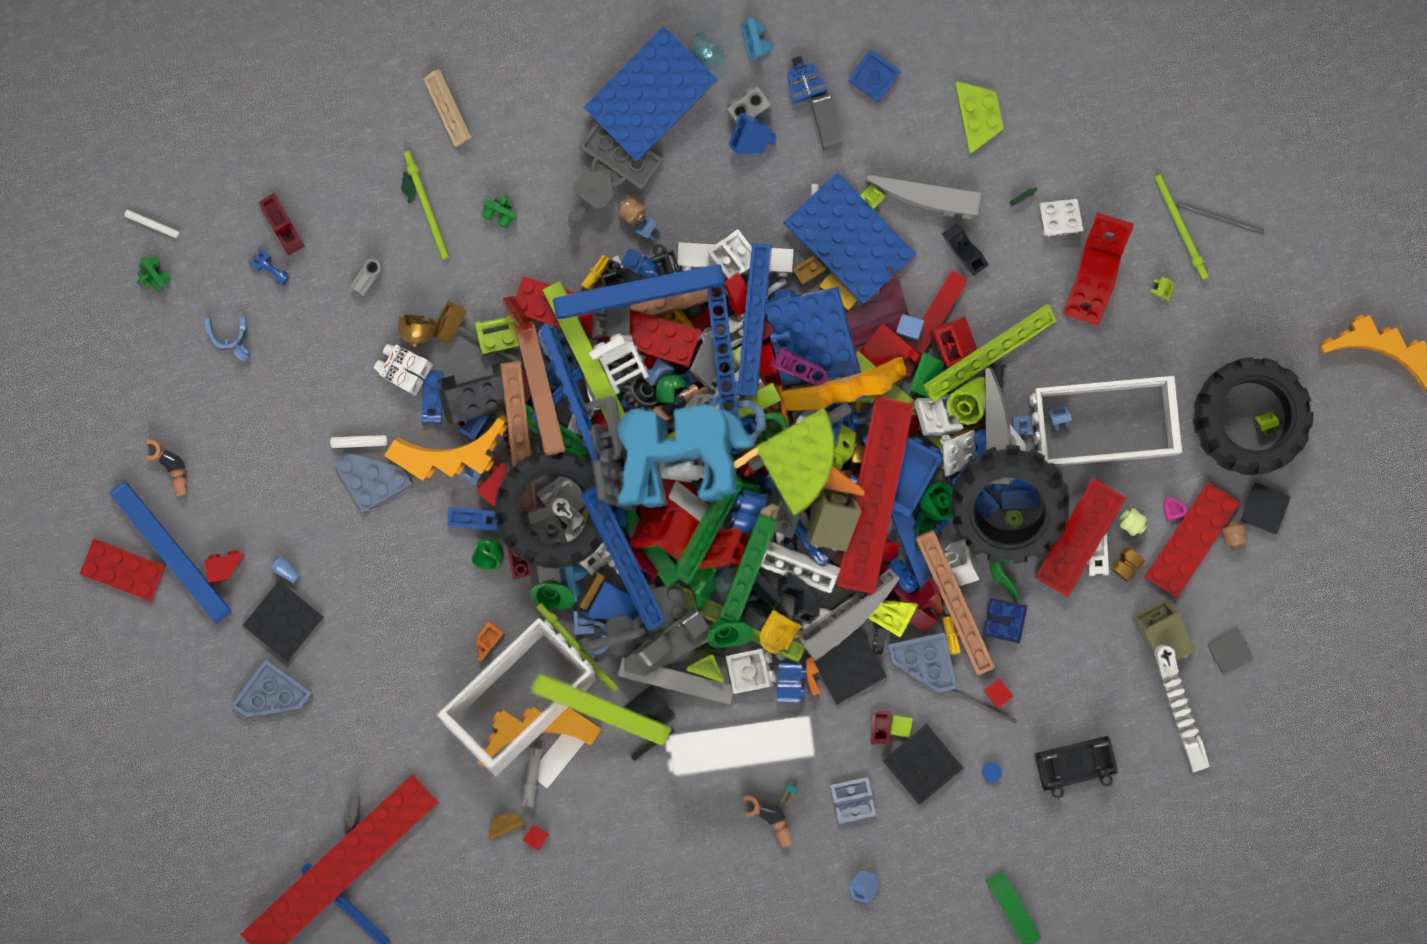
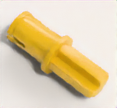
M602 255L594 268L589 269L590 272L581 285L589 291L592 290L599 278L602 277L601 274L610 259Z
M951 616L942 618L950 654L956 655L961 653L958 640L959 633L956 631Z

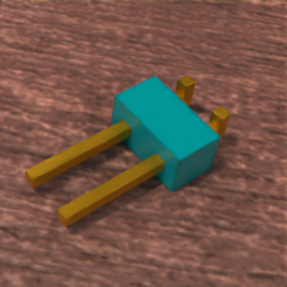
M793 782L787 785V791L784 797L782 798L781 803L783 802L786 794L789 791L792 793V795L790 796L786 804L788 805L793 794L796 795L798 791V785H796V787L791 786Z

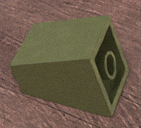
M823 488L819 496L813 501L806 534L811 545L818 548L827 547L834 551H847L861 513L854 494Z
M1167 600L1133 617L1155 661L1154 651L1159 645L1171 647L1175 652L1176 661L1186 658L1196 651L1179 612ZM1163 650V654L1161 656L1166 659V654H1168L1169 652Z

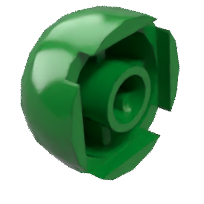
M941 482L928 486L920 499L922 512H925L934 521H945L952 518L951 497L953 489L948 484H942Z

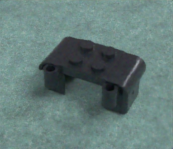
M660 244L653 246L652 251L656 256L649 259L657 266L660 273L659 276L681 272L674 250L668 252L667 248ZM610 260L606 264V268L610 273L602 274L601 280L603 287H609L653 277L637 274L626 267L622 268L619 262Z
M504 361L491 365L493 375L456 384L455 375L439 379L437 390L447 422L455 423L457 428H464L467 425L466 420L499 411H504L506 414L500 364L508 362Z
M1109 736L1034 753L1043 791L1050 790L1051 795L1055 798H1061L1064 795L1063 786L1099 778L1101 785L1110 786L1113 783V778L1110 775L1118 773ZM1105 777L1109 778V782L1107 784L1103 782V779ZM1057 788L1060 790V794L1058 796H1056L1054 793V791Z

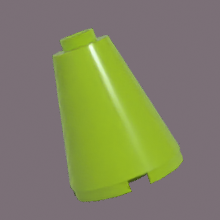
M975 377L949 396L947 400L948 412L952 417L958 418V422L970 425L975 424L982 418L986 406V379Z

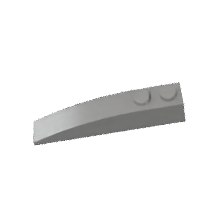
M867 175L866 182L875 185L879 190L901 201L920 208L940 212L946 217L959 215L964 220H972L978 215L981 196L979 192Z
M986 368V450L992 447L1002 450L1006 449V445H1012L1010 423L1005 401L993 369ZM1003 478L990 484H1012V480H1015V478Z
M891 568L879 576L875 594L863 591L857 592L797 636L815 661L823 657L833 647L838 646L853 633L884 601L899 580V577Z
M622 658L618 674L620 677L731 704L733 696L732 685L663 667L644 677L624 671L625 658Z

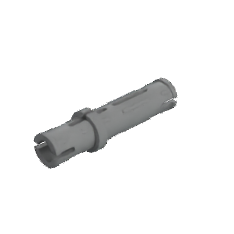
M530 748L526 782L523 784L525 789L522 806L534 807L535 793L538 790L537 779L542 749Z

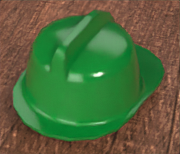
M552 579L544 580L537 584L530 592V598L536 606L542 603L547 609L565 610L571 608L574 604L575 597L571 590Z
M721 618L710 626L711 631L708 634L707 640L709 645L714 648L741 646L750 642L754 633L748 624L732 623Z

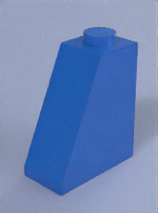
M607 582L601 583L587 610H584L582 613L583 616L589 618L611 619L623 615L631 620H634L639 614L631 596Z

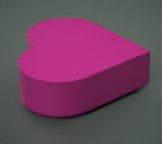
M1173 497L1164 500L1163 508L1166 521L1181 518L1187 514L1185 504L1178 503Z

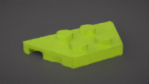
M957 81L955 82L968 151L969 154H972L1004 129L995 91Z

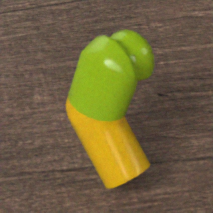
M868 395L865 399L855 400L852 405L856 406V410L859 412L864 403H875L876 395Z

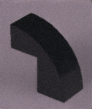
M955 223L942 233L943 238L956 257L973 276L989 266L982 252L971 243L960 225Z
M787 571L778 580L777 593L794 599L793 619L811 624L820 616L818 601L813 591L801 578Z

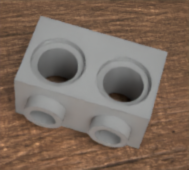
M759 87L755 89L750 88L739 101L735 99L728 104L727 113L736 124L739 118L735 114L737 109H744L747 115L758 118L771 109V104ZM757 97L761 100V103L758 106H754L750 100Z

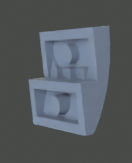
M868 777L830 785L839 826L877 817Z

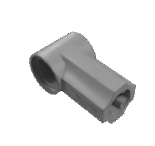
M368 259L350 287L364 296L376 278L382 273V264L376 259ZM377 263V271L370 273L369 265Z

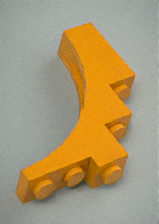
M1361 314L1353 318V323L1349 325L1352 332L1349 329L1339 333L1340 337L1335 340L1331 337L1322 341V346L1318 348L1321 355L1345 348H1363L1380 352L1404 366L1416 379L1422 391L1427 390V345L1425 340L1418 342L1416 339L1408 343L1407 348L1398 328L1391 330L1388 327L1380 331L1381 335H1379L1370 315L1364 317Z
M898 357L876 368L852 376L827 381L822 385L791 386L781 392L785 410L823 409L832 403L853 402L863 395L884 394L892 389V384L906 376V367L903 357Z
M500 416L492 427L479 439L461 447L443 450L428 449L413 445L398 437L392 442L384 456L422 481L427 477H432L436 471L434 466L450 477L461 474L465 468L463 463L480 474L485 471L489 472L495 463L492 461L495 455L490 453L489 450L492 452L498 444L496 441L499 434L502 436L508 428L506 425L507 418Z
M532 707V709L527 708L522 716L524 721L521 722L505 710H502L501 713L498 711L492 719L494 722L492 726L498 732L491 734L488 739L490 744L486 749L482 748V750L492 758L503 747L516 740L543 712L535 707ZM568 707L542 733L565 734L592 745L602 729ZM478 760L477 763L482 767H485L480 760Z

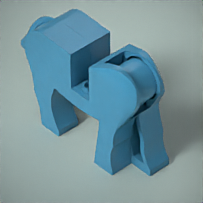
M700 405L674 411L676 441L675 439H668L667 421L654 412L633 409L623 416L618 426L619 438L627 449V460L623 473L624 484L618 496V503L622 506L643 504L648 508L667 506L659 464L683 463L699 458L703 459L705 466V477L699 490L700 499L703 501L723 499V495L736 494L735 463L730 454L732 446L736 449L750 448L754 446V441L747 435L741 422L734 415L727 411L717 410L710 405Z

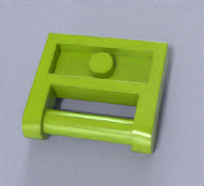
M512 314L486 322H474L482 356L520 347ZM508 325L507 330L483 335L482 330Z

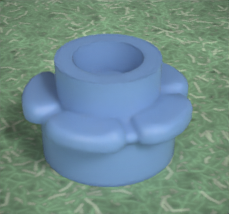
M245 344L235 345L236 348L233 350V353L240 360L245 361L247 358H250L251 350Z

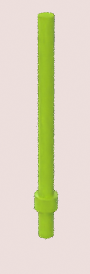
M406 151L403 153L408 166L406 169L409 176L411 175L441 258L442 260L448 259V252L418 174L420 172L418 165L414 163L411 152Z
M1162 175L1155 176L1154 179L1193 259L1191 262L1194 268H1197L1203 281L1209 278L1203 265L1205 262L1202 256H1199Z
M540 603L536 609L543 615L545 620L566 639L571 647H574L579 652L580 657L584 661L587 660L592 665L593 670L596 672L595 674L613 693L617 691L619 687L589 654L580 648L578 642L558 622L557 616L554 613L551 614Z

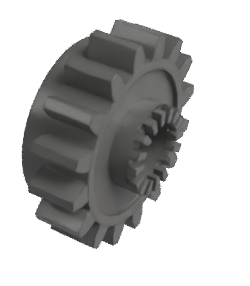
M640 374L625 382V387L622 389L625 393L623 399H628L626 405H632L631 410L642 409L651 412L654 408L663 404L656 397L657 385L651 386Z

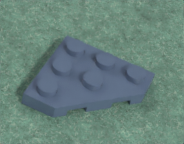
M348 454L334 463L362 513L412 485L404 468L354 454Z
M945 631L888 644L892 663L897 667L902 668L919 681L932 687L938 693L957 689Z
M265 659L231 707L245 717L296 710L304 706L312 692Z

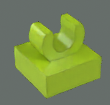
M873 184L860 195L873 209L886 198Z
M1161 277V280L1154 279L1153 282L1159 284L1158 289H1151L1150 291L1162 300L1170 301L1175 283L1165 277Z
M1273 411L1254 417L1256 425L1265 436H1267V429L1272 428L1274 432H1277L1276 426L1280 425Z

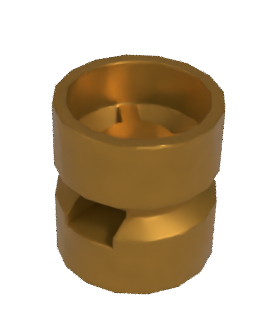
M1126 546L1119 554L1120 559H1115L1109 568L1129 583L1135 576V570H1139L1146 561L1138 553Z

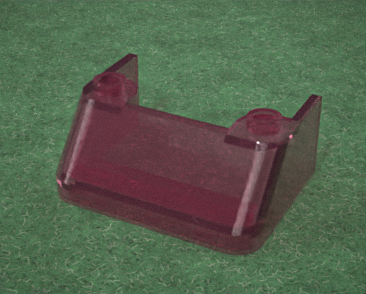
M891 266L887 267L891 282L884 284L880 288L879 295L881 299L845 312L855 348L865 345L882 323L896 333L901 316H910L900 282Z

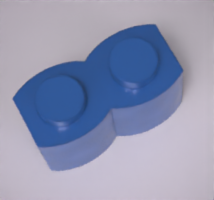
M743 490L741 495L738 494L736 497L735 505L737 507L735 512H731L729 522L732 529L737 528L742 532L752 534L759 514L765 508L766 497L762 494Z
M779 663L777 702L800 703V699H804L805 687H801V679H805L806 668H802V664Z

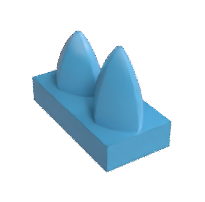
M748 18L740 24L748 60L757 59L772 50L774 44L767 40L759 39V36L767 28L764 24L755 21V18Z
M577 565L559 568L561 585L571 590L575 597L574 602H577L585 588L575 584V582L585 577L588 571Z

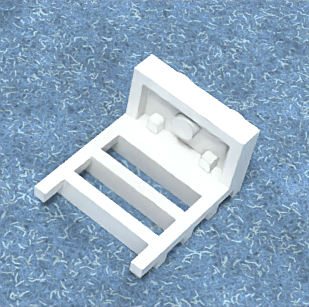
M614 335L610 338V342L606 344L603 342L594 346L595 350L589 353L592 360H600L615 394L620 393L618 385L641 373L645 379L649 377L646 371L647 368L642 362V357L637 352V347L634 345L631 335ZM631 352L633 353L634 359L610 371L609 364ZM638 363L639 369L617 381L614 380V374Z
M689 462L684 464H659L661 478L692 482V480L704 479L705 467L691 465Z

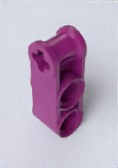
M778 347L777 350L779 352L774 362H771V366L814 385H822L826 381V372L820 365ZM799 363L804 364V367H803L802 370H800V371H796V370H795V367H796L797 364H799ZM821 371V375L818 378H812L814 372Z

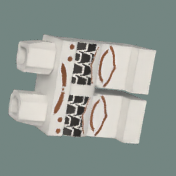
M387 344L383 354L389 358L386 363L378 360L374 369L386 380L416 396L424 381L410 374L407 370L426 379L433 364L427 359L417 356L398 345L392 346Z

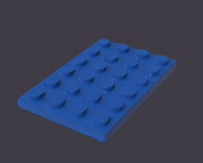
M663 26L583 108L638 162L718 79Z
M838 172L783 222L861 305L867 302L917 255Z
M839 287L768 301L766 303V314L769 325L773 328L774 333L782 334L784 331L791 330L796 354L820 365L826 372L827 378H844L861 373ZM781 341V345H787L785 341ZM799 363V368L802 370L804 364ZM821 371L814 372L812 378H818L821 375ZM800 383L789 384V388H790L791 386H800L801 384H800ZM863 395L856 400L865 399L868 395Z

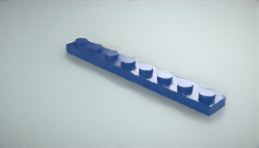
M752 243L737 387L738 396L757 397L772 255L771 244Z
M554 324L540 327L542 330L541 337L549 348L548 355L556 366L555 373L563 384L562 391L570 402L569 409L577 420L576 427L582 433L584 438L583 445L591 456L590 462L593 464V462L601 461L593 443V424L588 412L584 408V401Z
M597 485L582 493L581 497L647 630L651 631L666 620L608 503L599 500Z

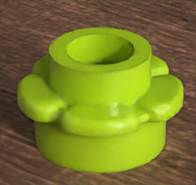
M1019 510L1007 511L1006 517H1004L1005 524L1009 525L1010 528H1017L1023 522L1022 513Z

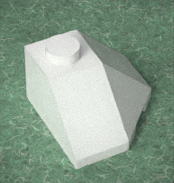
M963 539L949 544L945 549V556L958 585L962 586L979 580L978 567L972 550L966 546V540Z

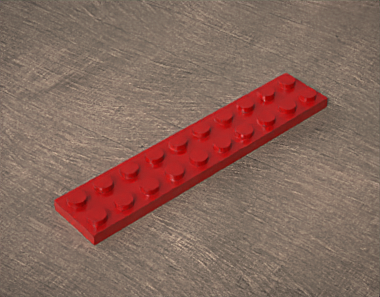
M523 276L510 312L544 324H554V327L562 329L543 289L551 285ZM565 289L567 295L576 293ZM630 309V335L633 338L634 345L637 347V352L690 368L702 334L701 330ZM593 313L578 316L587 336L593 338ZM611 337L593 338L606 343L611 341Z
M877 396L875 398L858 485L865 490L864 496L855 495L861 513L847 551L843 553L837 582L839 587L875 594L914 404Z

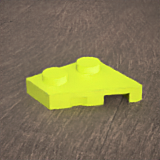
M884 600L868 618L901 637L918 605L915 603Z

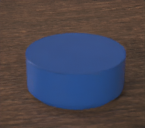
M988 763L983 767L982 775L986 781L996 782L1000 779L1002 770L998 764Z

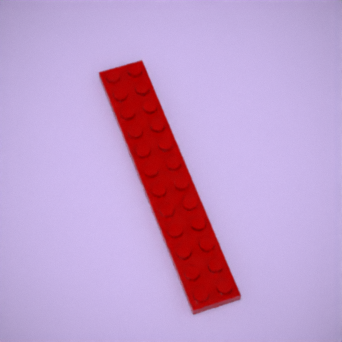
M412 774L240 935L248 944H288L439 802Z

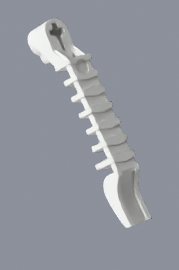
M557 499L553 503L554 513L573 531L580 534L586 524V518L567 500ZM566 504L565 509L570 516L563 511L558 512L560 510L558 506ZM603 542L595 552L620 575ZM653 584L649 586L650 589L656 588Z
M1159 645L1154 651L1159 675L1162 677V684L1169 699V706L1172 708V715L1175 718V724L1182 739L1181 742L1194 773L1210 767L1202 740L1197 735L1199 731L1194 727L1193 723L1195 720L1190 715L1191 709L1188 707V700L1184 696L1185 690L1180 684L1182 681L1177 674L1179 671L1175 652L1167 645ZM1163 650L1169 652L1168 654H1166V659L1161 656L1163 654Z

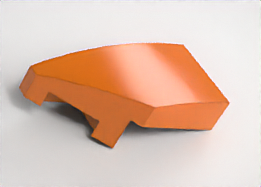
M491 621L485 625L477 636L476 645L478 646V660L480 662L483 661L505 633Z
M811 657L806 659V680L810 693L814 696L820 693V690L812 675L819 671Z

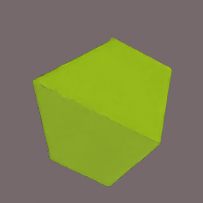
M713 655L687 667L689 672L721 683L724 682L722 673Z

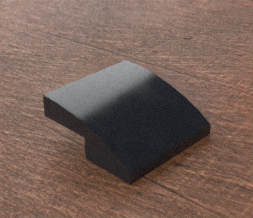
M1255 482L1240 521L1276 535L1291 496Z

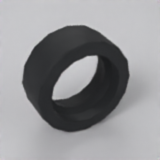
M751 600L743 610L742 619L752 628L761 631L774 609L770 606L766 608L764 606L765 603Z

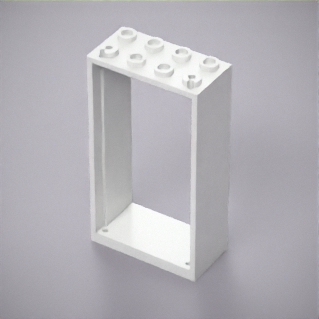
M1174 376L1036 388L1029 396L1030 407L1034 406V413L1031 414L1032 426H1036V432L1033 433L1034 445H1037L1038 452L1045 455V460L1048 463H1055L1056 466L1176 456L1182 453ZM1162 386L1168 449L1048 459L1042 397Z
M538 618L438 714L443 724L495 777L568 708L565 705L554 702L494 761L454 721L544 635L583 674L572 685L573 687L586 691L596 681L594 676L596 672L593 670L592 665L587 660L583 662L579 652L574 647L569 648L566 639L560 633L556 635L552 625L547 620L543 622Z
M809 716L671 735L669 740H666L667 752H671L672 759L668 760L669 770L674 772V776L815 756Z

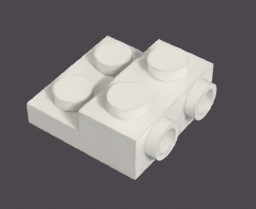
M764 648L726 656L733 694L774 686L773 682H776V675L774 670L771 671L769 664L772 663V655Z

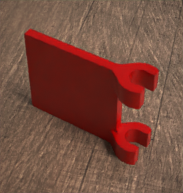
M884 323L859 351L876 367L898 357H903L904 362L910 356L916 363L922 357L920 351L910 346ZM904 377L899 381L895 382L894 384L898 386L902 382Z

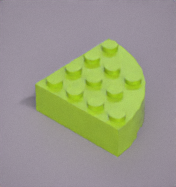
M824 408L756 447L793 515H798L819 496L827 484L833 469L835 438L832 423Z

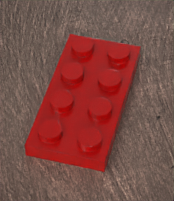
M93 538L79 574L152 602L166 566Z

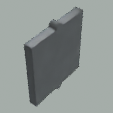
M1238 630L1208 645L1214 656L1213 660L1217 662L1222 673L1253 658L1246 646L1247 642H1244Z

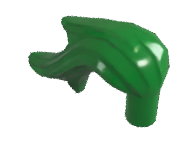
M1002 559V563L989 561L995 585L997 586L999 582L1004 584L1016 603L1018 601V592L1014 582L1017 580L1009 577L1003 569V562H1011L1012 560Z

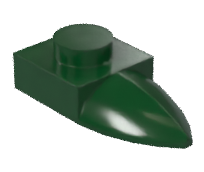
M919 511L913 527L916 530L914 541L916 551L921 550L916 537L934 530L937 521L932 520L922 511Z

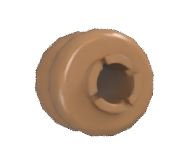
M634 198L624 199L619 204L618 215L626 220L629 225H639L645 220L646 208Z
M1239 521L1227 523L1228 527L1222 529L1225 545L1227 547L1231 546L1232 550L1244 548L1243 544L1248 542L1246 526L1244 524L1239 525Z

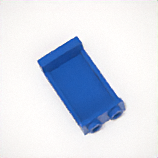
M916 437L907 439L893 505L894 510L909 518L912 516L943 458L940 455L941 451L933 446H930V448L923 446L924 441Z

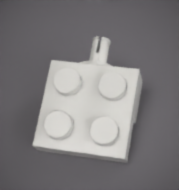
M738 229L707 251V254L714 261V265H722L723 275L727 279L738 272L740 275H743L750 269L752 247Z
M945 394L934 402L930 401L929 398H917L914 401L924 436L955 435L963 429V425L958 422V418L952 417L948 412L947 400L951 394Z

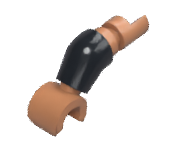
M693 384L688 387V390H677L674 392V403H664L663 406H658L651 412L657 413L669 424H672L674 421L672 416L675 415V410L683 409L696 393L706 394L709 392V389L704 386L698 390L696 385Z
M156 439L146 440L145 443L147 445L153 444L156 448L155 454L153 456L147 455L146 459H159V463L167 468L171 477H174L172 482L176 497L185 495L184 485H187V480L183 475L185 474L184 469L186 467L182 458L165 450L161 441Z
M746 794L741 798L744 802L750 800L755 804V809L747 811L745 816L751 817L759 814L760 818L767 821L769 825H772L773 829L777 830L775 834L782 848L793 844L789 837L791 834L788 827H785L786 816L779 807L765 803L761 805L759 798L754 794Z

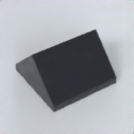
M652 685L624 706L626 709L662 724L675 715Z

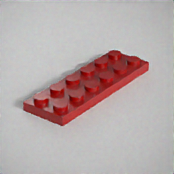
M1093 478L1067 521L1064 533L1059 541L1053 545L1035 578L1069 597L1127 497Z
M1207 482L1144 578L1174 598H1177L1240 502L1210 482Z

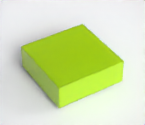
M893 715L892 735L910 738L913 718Z

